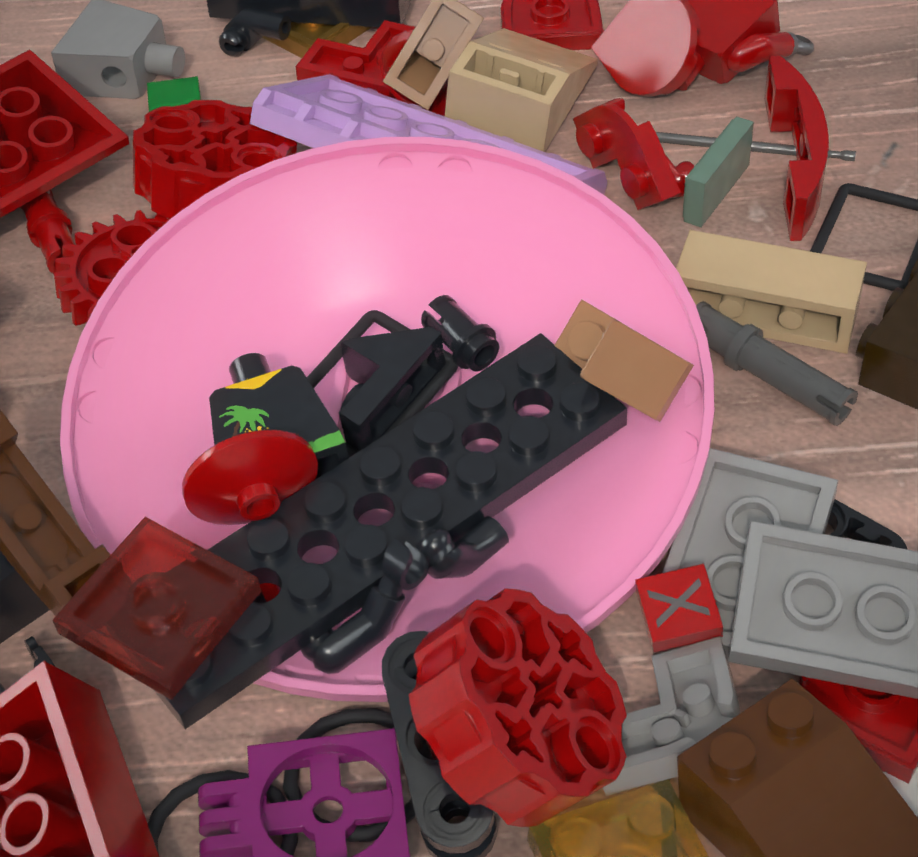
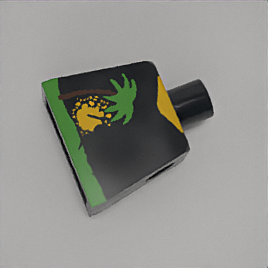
M259 353L244 354L236 358L229 366L233 384L214 390L209 396L214 445L233 436L252 431L281 430L294 433L304 438L315 452L318 461V472L315 479L349 458L342 433L300 367L291 365L271 372L264 355Z

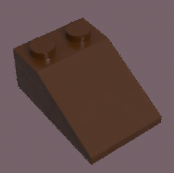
M790 679L677 756L680 813L725 857H918V817L848 725L794 679Z

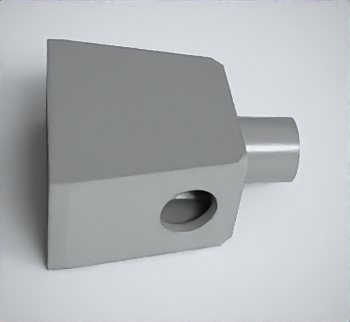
M91 0L51 52L56 73L82 96L137 99L145 94L147 83L153 82L158 74L179 77L185 65L184 49L180 46L166 44L162 20L157 15L105 0Z

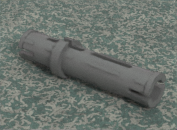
M702 301L696 305L708 340V346L724 357L726 366L735 371L745 369L823 416L834 426L840 425L848 417L852 409L845 406V403L848 402L852 405L856 403L858 397L856 390L844 386L763 338V330L755 325L746 324L743 326L712 308L707 302Z

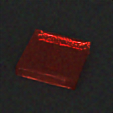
M145 516L52 621L58 634L172 700L259 595L261 588L258 577Z

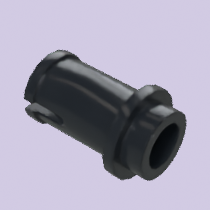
M449 295L439 296L428 304L441 318L437 320L430 312L424 310L421 324L424 328L432 327L441 332L442 342L453 352V362L461 369L470 368L472 371L477 372L485 369L494 361L500 346L498 341H496V332L488 324L476 323Z

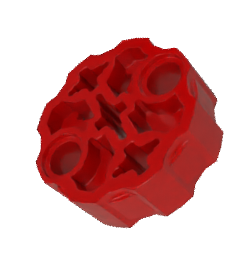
M193 100L188 104L174 107L162 106L145 114L142 127L133 130V189L135 194L144 197L151 204L153 212L171 219L197 199L231 179L271 161L296 154L297 142L251 125L252 107L231 105L221 100Z
M504 588L487 601L474 600L429 632L418 645L413 655L418 669L416 687L409 694L416 730L429 742L439 760L441 775L444 780L469 805L481 804L498 813L507 825L536 827L614 782L621 773L627 757L622 744V724L627 717L623 698L617 682L606 672L597 657L593 640L568 614L554 612L544 606L531 592Z

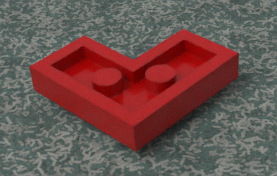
M384 20L364 48L317 38L295 66L297 81L331 74L339 77L340 80L363 88L376 90L380 94L395 99L383 82L384 79L380 67L381 55L387 43L395 35L407 30H414L415 27Z

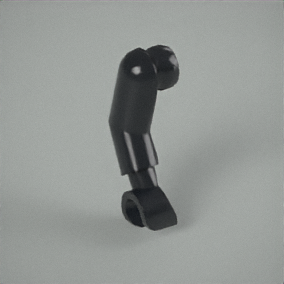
M396 538L390 542L383 560L382 569L384 576L380 580L379 585L372 586L361 611L336 630L330 629L301 649L303 656L313 662L316 669L327 674L339 673L387 637L406 598L402 593L403 589L411 590L415 588L428 574V561L420 550L408 541L405 542V545Z

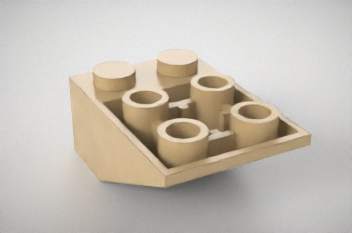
M505 28L470 41L450 69L445 117L461 120L470 126L501 137L506 136L515 142L545 152L595 70L598 59Z

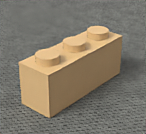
M689 230L676 269L695 305L702 301L707 302L712 308L743 326L753 324L763 330L764 338L848 353L859 309L867 262Z

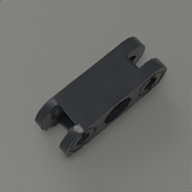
M415 631L406 633L396 638L387 647L382 659V678L422 839L429 854L433 857H486L492 850L497 837L495 812L481 804L469 805L444 780L441 775L439 760H431L420 754L427 740L416 730L409 694L416 687L418 670L413 655L422 639L429 632ZM455 816L467 817L458 824L448 823Z

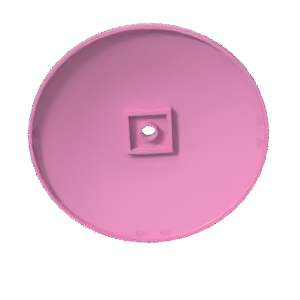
M382 137L346 141L312 148L271 161L243 173L206 193L173 216L147 239L125 263L98 300L78 341L68 370L62 400L60 446L63 475L72 510L81 531L95 549L102 544L138 592L142 593L246 525H219L203 521L188 510L182 495V481L188 468L202 453L214 446L209 396L214 390L233 384L229 366L236 358L244 354L259 353L264 355L271 372L292 365L300 367L307 377L368 311H381L411 330L424 328L421 324L424 310L430 312L437 320L441 318L428 304L439 296L449 295L476 323L488 324L496 332V341H498L500 348L496 358L489 365L491 366L540 333L555 345L582 299L694 365L660 422L617 399L627 407V425L492 517L506 531L509 543L472 574L465 577L435 579L427 574L424 580L411 590L403 589L402 593L406 598L387 637L339 673L327 674L316 669L313 662L306 659L300 650L253 684L288 694L332 701L388 702L382 678V659L387 647L396 638L409 632H431L474 600L487 601L504 588L520 589L533 593L544 606L556 613L568 614L586 633L589 632L632 596L636 591L635 579L648 577L681 531L700 488L709 457L714 419V374L708 340L697 307L679 272L658 243L633 217L604 194L576 177L540 160L503 148L464 140L434 137ZM374 322L361 337L391 332ZM443 344V349L453 354V352L445 344ZM342 357L316 385L314 390L345 440L339 411L346 395L359 383L347 375ZM458 366L453 376L425 408L481 371L475 372L470 368L461 369ZM527 405L517 411L522 417L534 416L537 418H541L550 412L541 405ZM481 438L471 441L465 448L471 452L481 451L489 453L495 450L499 444L491 439ZM427 473L417 477L412 484L418 488L435 489L443 485L447 479L440 474ZM372 509L363 513L359 517L358 522L363 525L380 526L388 522L393 514L384 509ZM326 545L316 546L309 549L303 555L302 560L307 563L323 564L333 559L338 551ZM361 609L353 613L351 616L340 622L332 629L336 630L338 627H340L342 624H344L346 621H348L350 618H352L354 615L360 612ZM214 622L197 624L187 633L185 639L197 644L209 642L220 633L222 626Z

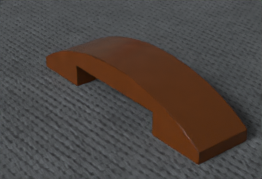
M0 410V551L41 601L85 644L107 629L108 625L112 623L127 604L140 593L103 544L96 549L93 547L15 444L18 432Z

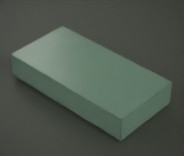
M737 116L732 119L686 176L682 216L684 217V222L702 227L748 168L753 136V121Z

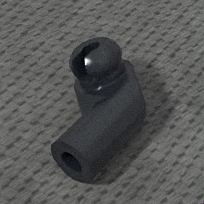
M251 7L245 8L225 26L219 36L220 48L229 56H238L243 51L249 50L263 36L286 40L291 31V19L287 15Z
M486 516L455 542L452 540L448 530L438 528L424 536L416 544V548L425 555L429 565L428 574L435 579L458 578L472 574L509 543V538L498 521L490 516Z

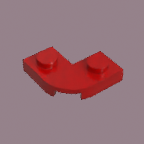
M616 98L573 118L576 126V140L582 153L589 158L593 169L617 159L621 169L620 179L627 195L634 200L637 210L681 193L660 140L650 121L637 126L630 115L624 111V99Z

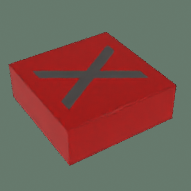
M704 564L635 579L636 593L653 653L698 643L718 636L723 637V624Z

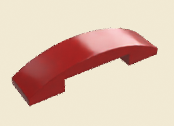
M769 56L764 99L770 132L792 131L794 145H796L797 160H789L783 205L790 241H801L814 222L820 206L829 150L827 121L817 95L803 75L782 56Z

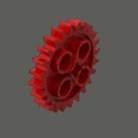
M141 210L136 211L134 220L126 221L122 216L116 214L113 215L114 225L108 227L95 221L92 223L93 235L76 232V245L63 244V257L55 259L56 273H54L56 295L60 299L62 312L72 313V321L75 326L88 322L98 300L119 270L142 244L170 219L156 214L155 218L147 219Z

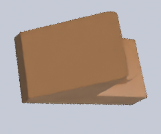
M431 0L383 82L426 110H429L446 83L450 69L473 38L484 17L458 0Z
M582 299L554 345L582 368L580 373L582 379L659 422L694 366Z

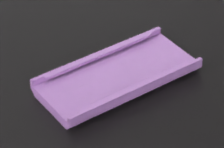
M331 74L265 87L256 97L252 106L251 125L312 148L346 141L382 137H434L464 140L503 148L540 160L576 177L602 194H605L607 186L604 171L582 166L563 159L559 155L546 153L515 142L506 136L501 137L470 126L461 120H453L422 109L421 106L408 104L380 94L376 90L363 88L340 80L339 77Z

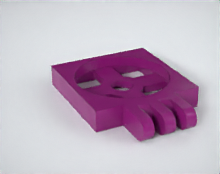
M395 728L247 746L249 778L206 783L198 789V806L205 810L198 817L199 833L207 837L199 843V857H294L280 849L270 839V836L303 832L306 837L315 842L316 857H348L346 839L355 831L357 825L388 822L378 839L365 850L351 857H410ZM357 761L369 762L385 777L387 789L351 793L348 788L341 786L340 764ZM310 767L311 790L305 793L301 800L268 803L267 791L275 778L283 770ZM326 800L338 802L343 808L342 815L332 823L318 821L313 813L319 803Z

